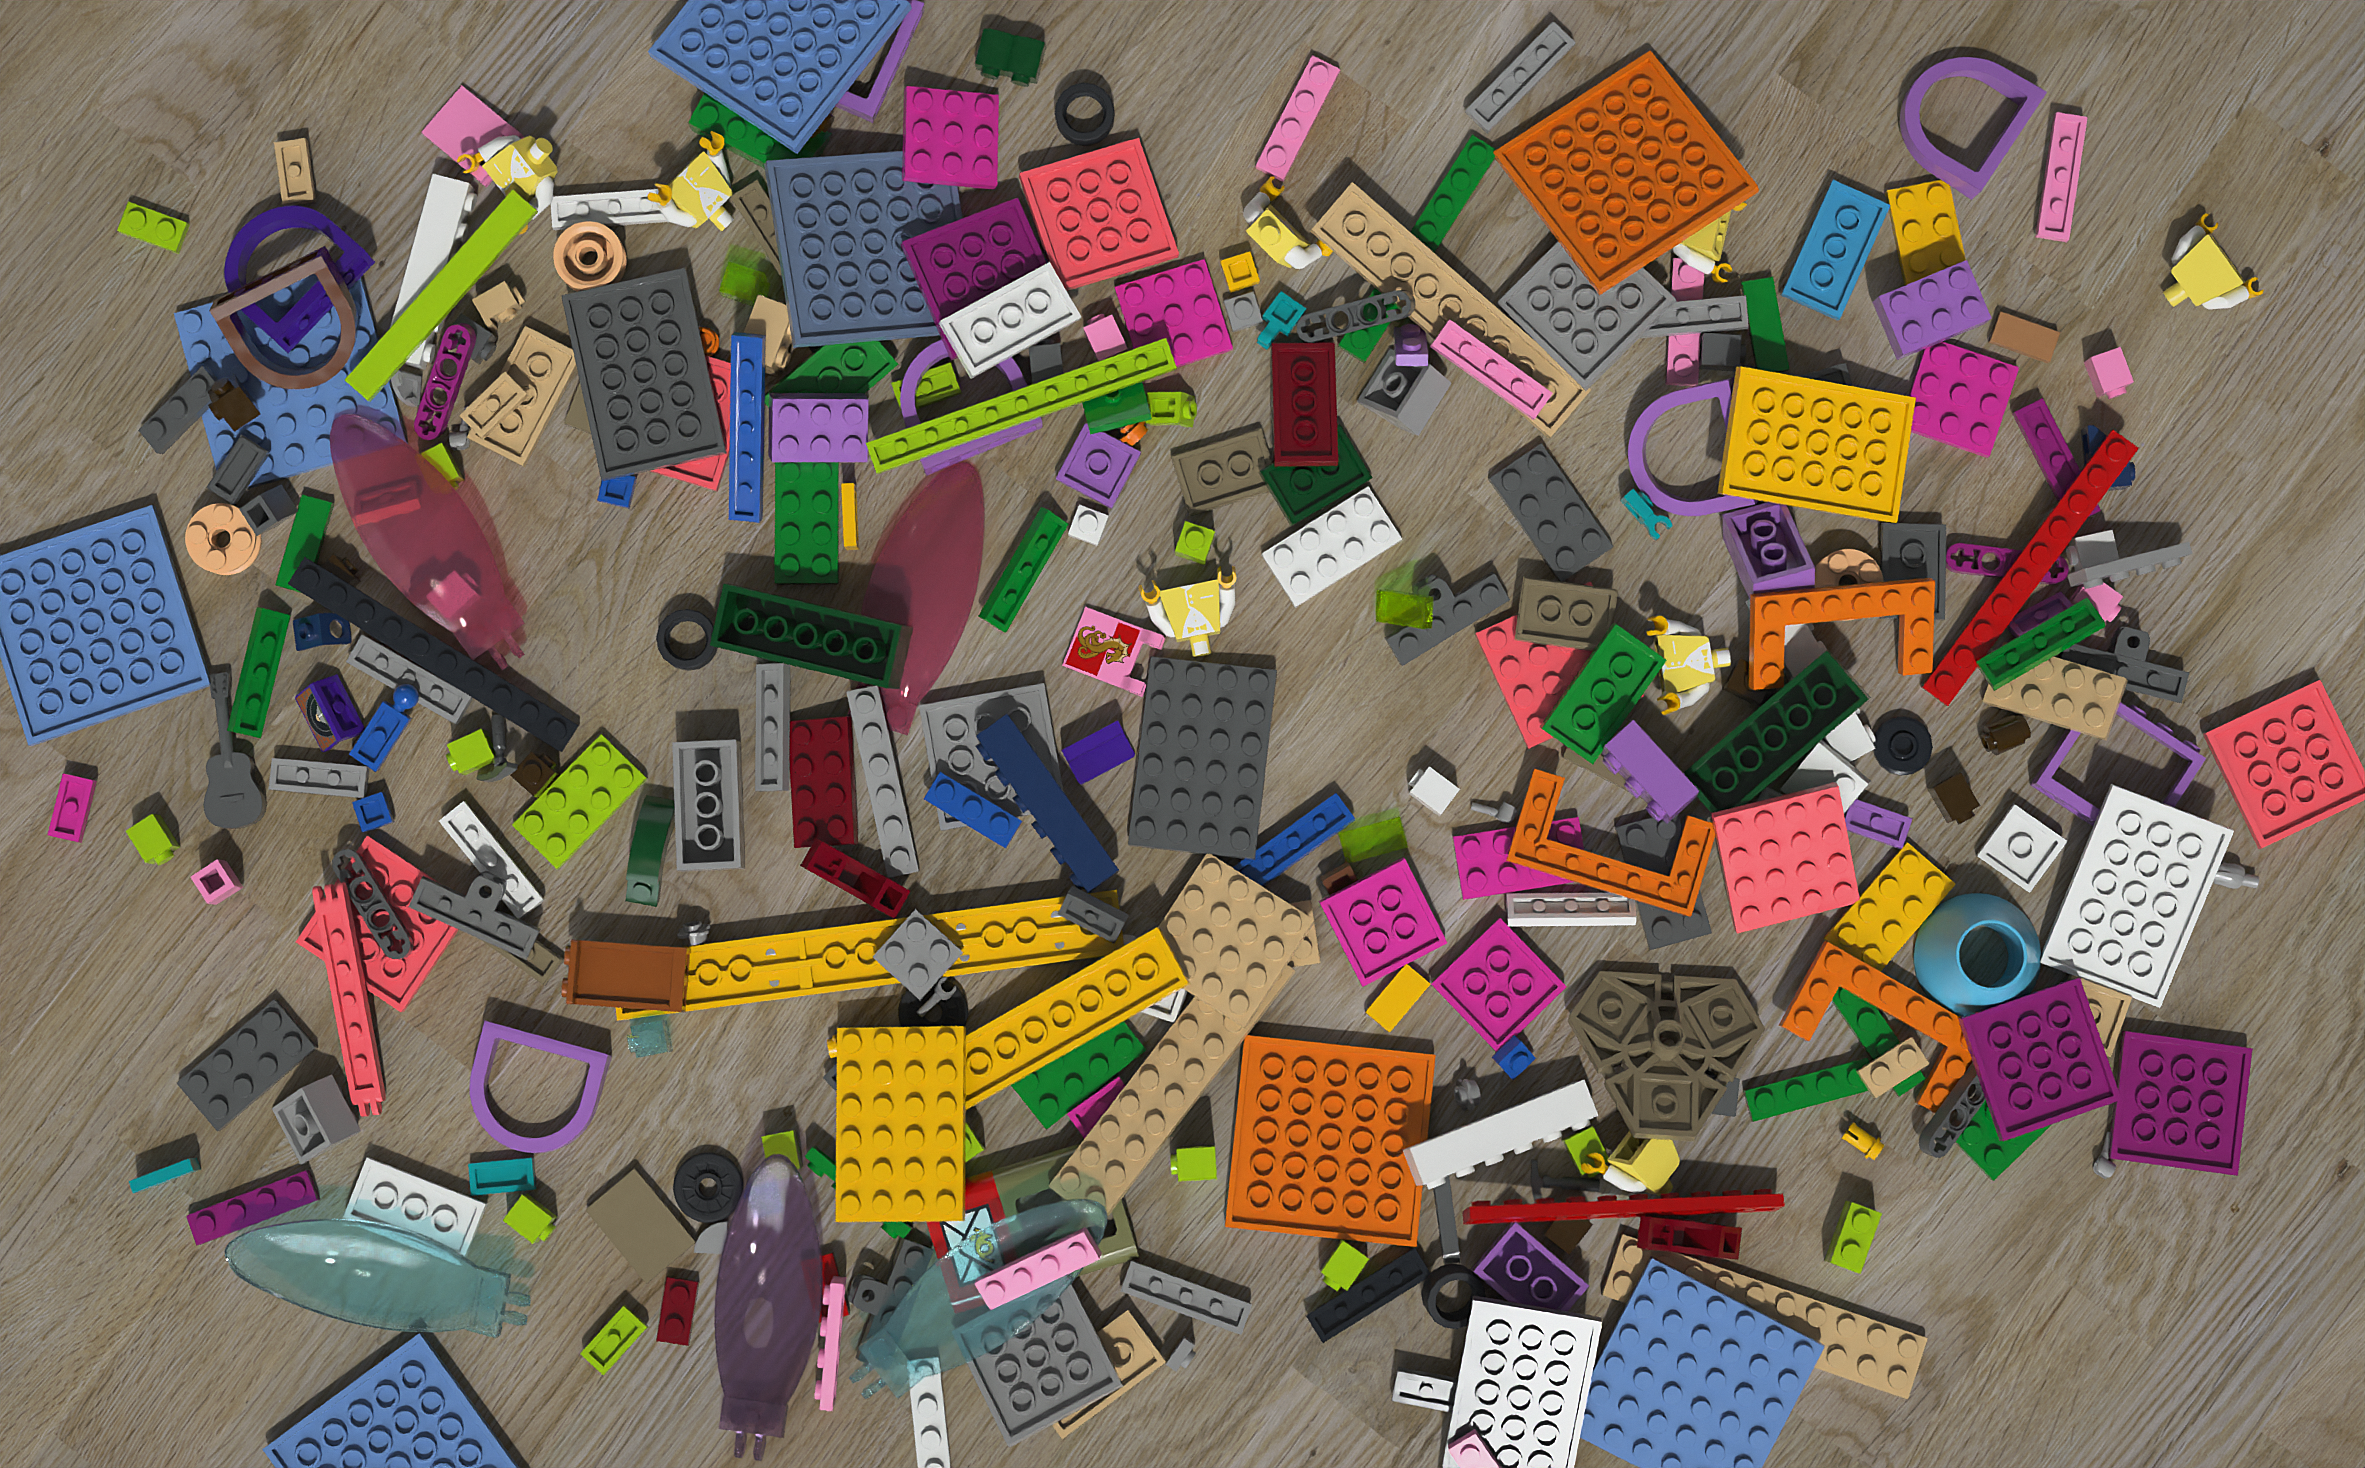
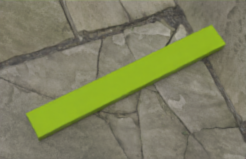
M512 189L346 377L345 381L367 401L371 402L538 211Z

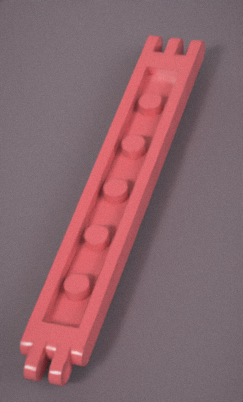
M345 882L337 883L338 896H336L334 885H325L326 898H324L322 887L314 886L312 894L351 1103L358 1105L361 1117L369 1116V1103L372 1114L380 1115L382 1113L381 1102L385 1101L386 1094L348 888Z

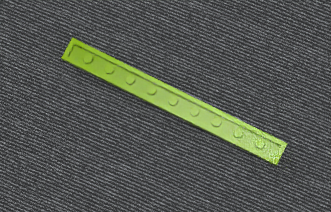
M1164 338L867 442L866 446L876 474H880L1177 369L1167 339Z

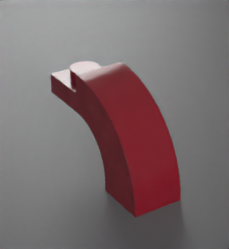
M815 838L800 865L894 919L910 893V890L817 838Z
M1641 1216L1637 1248L1738 1260L1742 1228L1675 1218Z

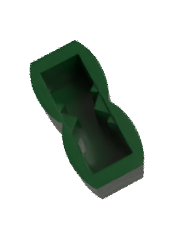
M984 28L975 67L976 70L981 71L980 75L983 77L997 80L999 76L1011 78V83L1028 87L1029 83L1037 84L1046 45L1045 42L1033 38Z

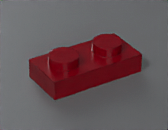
M666 1277L656 1341L685 1346L690 1345L700 1281Z

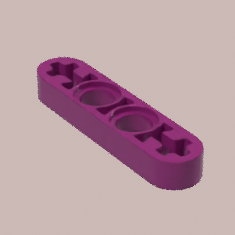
M466 323L452 325L444 333L414 421L415 432L422 439L432 440L444 434L476 343V333ZM462 331V337L466 339V342L458 345L456 353L449 352L448 349H455L458 343V339L454 337V334ZM447 358L454 360L457 364V372L454 376L446 374L443 369V362ZM437 387L442 388L447 393V401L444 405L438 404L433 398V392ZM434 411H441L442 414L434 415L432 424L436 426V429L428 431V425L424 422L433 417Z
M1956 543L1946 550V568L1954 573L2001 579L2022 550ZM1961 550V556L1973 557V551H1977L1978 553L1974 561L1975 569L1971 568L1973 562L1964 561L1960 563V566H1956V560L1951 559V555ZM1986 553L1994 554L1998 558V567L1993 571L1986 570L1982 565V557ZM2059 556L2055 561V566L2061 569V573L2056 574L2052 578L2051 573L2048 571L2040 581L2041 584H2057L2067 577L2069 565L2062 556Z

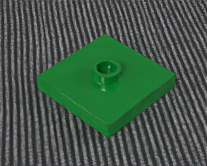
M1142 382L1082 402L1090 435L1152 419Z

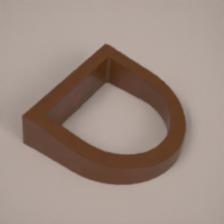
M325 246L214 300L209 310L243 366L260 380L285 389L315 387L337 375L351 356L358 332V316L354 300ZM315 274L338 313L341 324L340 343L334 353L319 365L307 369L282 367L268 360L259 352L249 337L237 311Z

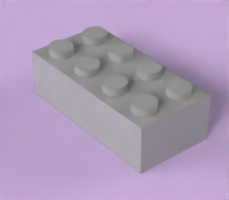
M738 740L672 742L677 871L745 869L741 742Z

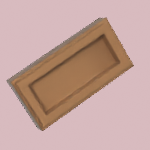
M2000 311L1988 343L2049 363L2060 332Z

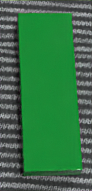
M1773 277L1742 282V295H1746L1748 327L1755 368L1776 373L1788 371L1790 368Z
M301 495L298 512L293 522L275 583L276 586L301 593L288 585V582L304 557L317 564L334 503Z

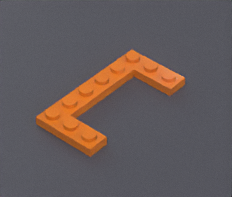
M1920 578L1750 594L1749 687L1753 690L1784 687L1785 625L1899 615L1898 673L1903 676L1932 673L1935 580Z
M1533 769L1506 861L1684 916H1692L1715 839L1713 823L1686 816L1669 876L1548 840L1547 836L1565 778Z
M1824 941L1779 1026L1805 1041H1810L1837 989L1841 987L1944 1046L1914 1101L1935 1114L1973 1062L1958 1020L1961 1017L1833 944Z

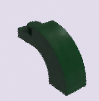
M646 795L643 801L629 855L625 901L657 907L659 903L666 852L675 826L674 800Z

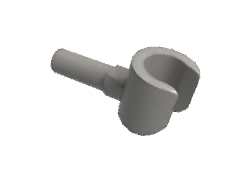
M463 419L461 420L460 432H451L449 434V443L454 451L465 450L470 446V440L467 438L469 425Z
M1474 802L1471 806V810L1493 816L1505 824L1511 823L1518 813L1515 807L1506 802L1502 803L1499 810Z
M948 977L940 979L934 988V994L917 1011L921 1017L940 1000H948L954 994L956 986L950 992H945L941 988V985Z
M2111 1132L2106 1133L2103 1150L2092 1167L2094 1173L2104 1179L2110 1178L2116 1169V1164L2108 1160Z

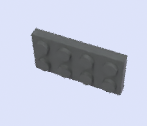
M1542 443L1489 478V482L1559 582L1565 581L1614 547Z
M1679 814L1667 824L1662 819L1657 822L1652 817L1615 827L1625 863L1669 876L1683 829ZM1700 889L1691 917L1636 901L1649 950L1712 934Z
M274 999L181 1078L177 1084L216 1131H221L318 1047L277 999Z

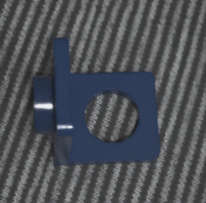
M318 613L293 620L297 651H304L323 645H347L352 642L349 621L336 613ZM333 620L338 621L342 627V634L339 638L331 634L330 623Z

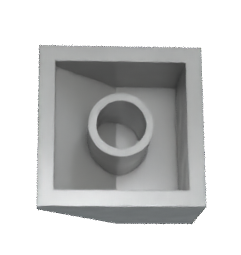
M1389 349L1357 402L1394 426L1419 436L1450 387L1451 382L1431 364H1428V366H1396L1395 351Z
M332 1074L300 1088L272 1108L301 1165L361 1132L357 1118L351 1112L343 1097L342 1089L336 1083Z

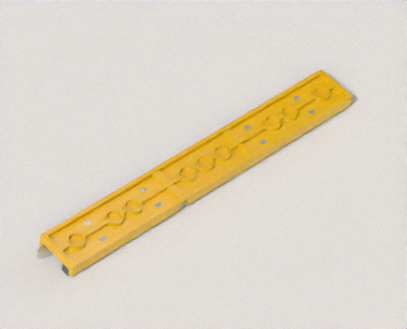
M1117 890L1088 893L1120 910ZM1065 897L923 915L964 952L941 978L1103 957L1134 941L1136 937L1133 935H1123L1121 930L1114 944L1058 915ZM907 918L683 947L691 948L686 1012L899 984L900 982L879 964L873 956ZM615 1007L617 1021L681 1013Z

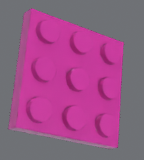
M906 86L904 89L902 181L995 189L997 187L999 95Z
M1205 259L1114 287L1133 349L1166 338L1177 367L1233 350Z
M1940 342L1924 349L1908 395L1916 398L1911 432L1986 458L1990 457L2019 367L1946 342Z
M1404 857L1319 900L1362 987L1447 944Z
M1498 918L1431 983L1435 990L1495 1052L1499 1051L1514 1035L1517 1036L1567 987L1501 918Z

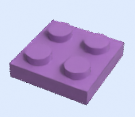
M1085 423L1056 480L1112 509L1141 452L1104 432L1090 435L1088 424Z

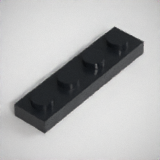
M1414 1247L1357 1282L1348 1291L1341 1292L1305 1316L1321 1342L1324 1343L1424 1281L1430 1272Z

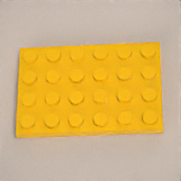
M1736 367L1717 494L1887 523H1897L1916 398L1748 367Z
M966 1027L837 1028L835 1222L965 1221Z

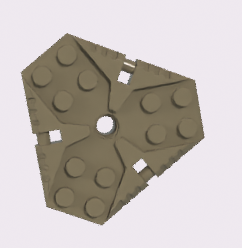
M1599 971L1568 1018V1023L1580 1044H1582L1589 1060L1594 1065L1597 1074L1602 1073L1605 1078L1604 1086L1615 1102L1633 1137L1694 1142L1726 1093L1727 1087L1725 1086L1728 1082H1733L1765 1032L1764 1025L1736 979L1674 975L1673 981H1661V975ZM1661 994H1672V1001L1661 1000ZM1670 1038L1675 1042V1045H1665L1660 1039ZM1621 1065L1624 1071L1616 1074L1614 1068ZM1709 1070L1717 1076L1715 1079H1712L1706 1075V1072Z

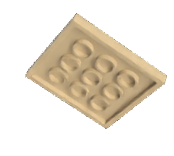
M1206 854L1158 927L1163 932L1190 982L1183 989L1246 1029L1314 925L1315 920L1212 854Z

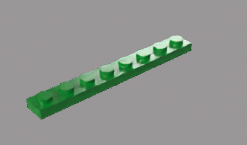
M1474 135L1468 140L1411 230V233L1434 253L1495 159L1493 152L1497 149ZM1374 288L1369 297L1380 295L1382 293H1380L1376 288ZM1372 303L1366 304L1363 309V315L1368 321H1374L1378 315L1377 307ZM1393 303L1385 305L1386 311L1399 309ZM1391 322L1347 333L1338 347L1365 364Z

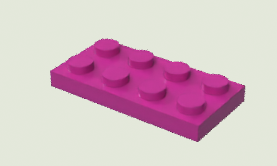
M1579 817L1552 821L1547 839L1584 850ZM1516 827L1452 837L1462 900L1574 882L1506 861Z

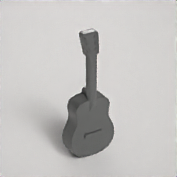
M227 672L210 674L211 698L215 699L221 754L211 757L206 763L209 784L204 797V813L209 822L215 826L227 829H241L258 823L264 817L267 801L255 777V762L253 758L244 753L234 752L232 732L227 731L230 720L227 697H230L231 675Z

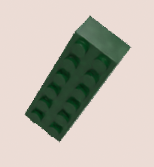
M724 583L710 646L879 687L900 689L913 627Z
M1828 649L1683 774L1699 790L1697 797L1711 813L1745 805L1871 697Z

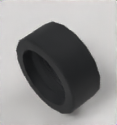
M1082 82L1071 85L1061 93L1056 102L1055 119L1058 130L1066 140L1075 145L1090 146L1101 142L1113 128L1115 111L1112 99L1104 89L1095 84ZM1083 96L1092 97L1097 100L1102 106L1104 113L1099 127L1086 133L1073 129L1066 117L1067 108L1070 103L1076 98Z
M691 609L677 610L666 616L659 625L656 636L657 647L663 659L675 668L686 671L700 669L710 663L717 652V647L710 646L714 624L701 612ZM686 621L697 623L706 634V644L703 651L696 657L688 659L673 653L669 644V637L673 628L679 623Z
M1454 1263L1442 1265L1432 1271L1424 1281L1421 1292L1423 1305L1432 1319L1444 1328L1451 1329L1467 1327L1473 1296L1486 1298L1485 1288L1475 1273L1464 1265ZM1454 1280L1467 1282L1471 1287V1296L1464 1307L1450 1313L1443 1312L1438 1308L1436 1297L1442 1286Z

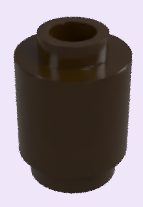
M2009 715L1984 726L1980 739L1984 749L1987 752L1991 751L1997 756L2025 744V740L2031 737V731L2022 715Z

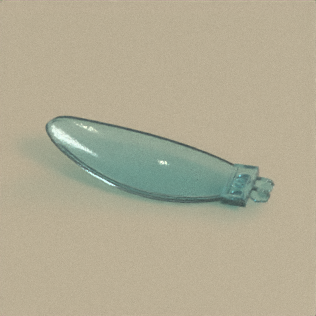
M1088 1199L1058 1201L1006 1217L961 1241L940 1257L913 1284L891 1314L885 1327L879 1329L858 1346V1349L868 1362L864 1363L850 1375L849 1379L851 1382H859L875 1369L880 1378L868 1384L862 1391V1396L867 1399L887 1385L897 1399H899L923 1380L924 1377L936 1375L963 1365L1014 1337L1045 1312L1069 1287L1084 1267L992 1310L989 1309L975 1286L976 1279L1084 1227L1088 1229L1095 1243L1099 1246L1107 1225V1211L1105 1207L1097 1201Z
M360 1219L301 1220L266 1226L246 1232L229 1242L225 1248V1258L231 1270L245 1282L296 1306L337 1320L372 1328L407 1332H444L466 1329L493 1338L501 1335L503 1322L517 1326L527 1324L528 1315L514 1310L505 1311L506 1303L526 1307L530 1306L531 1296L520 1292H508L512 1274L484 1266L478 1267L471 1260L447 1245L403 1227Z

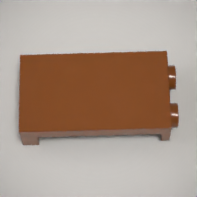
M571 939V946H566L564 953V964L569 965L568 978H563L561 995L566 997V1004L686 1012L691 948Z

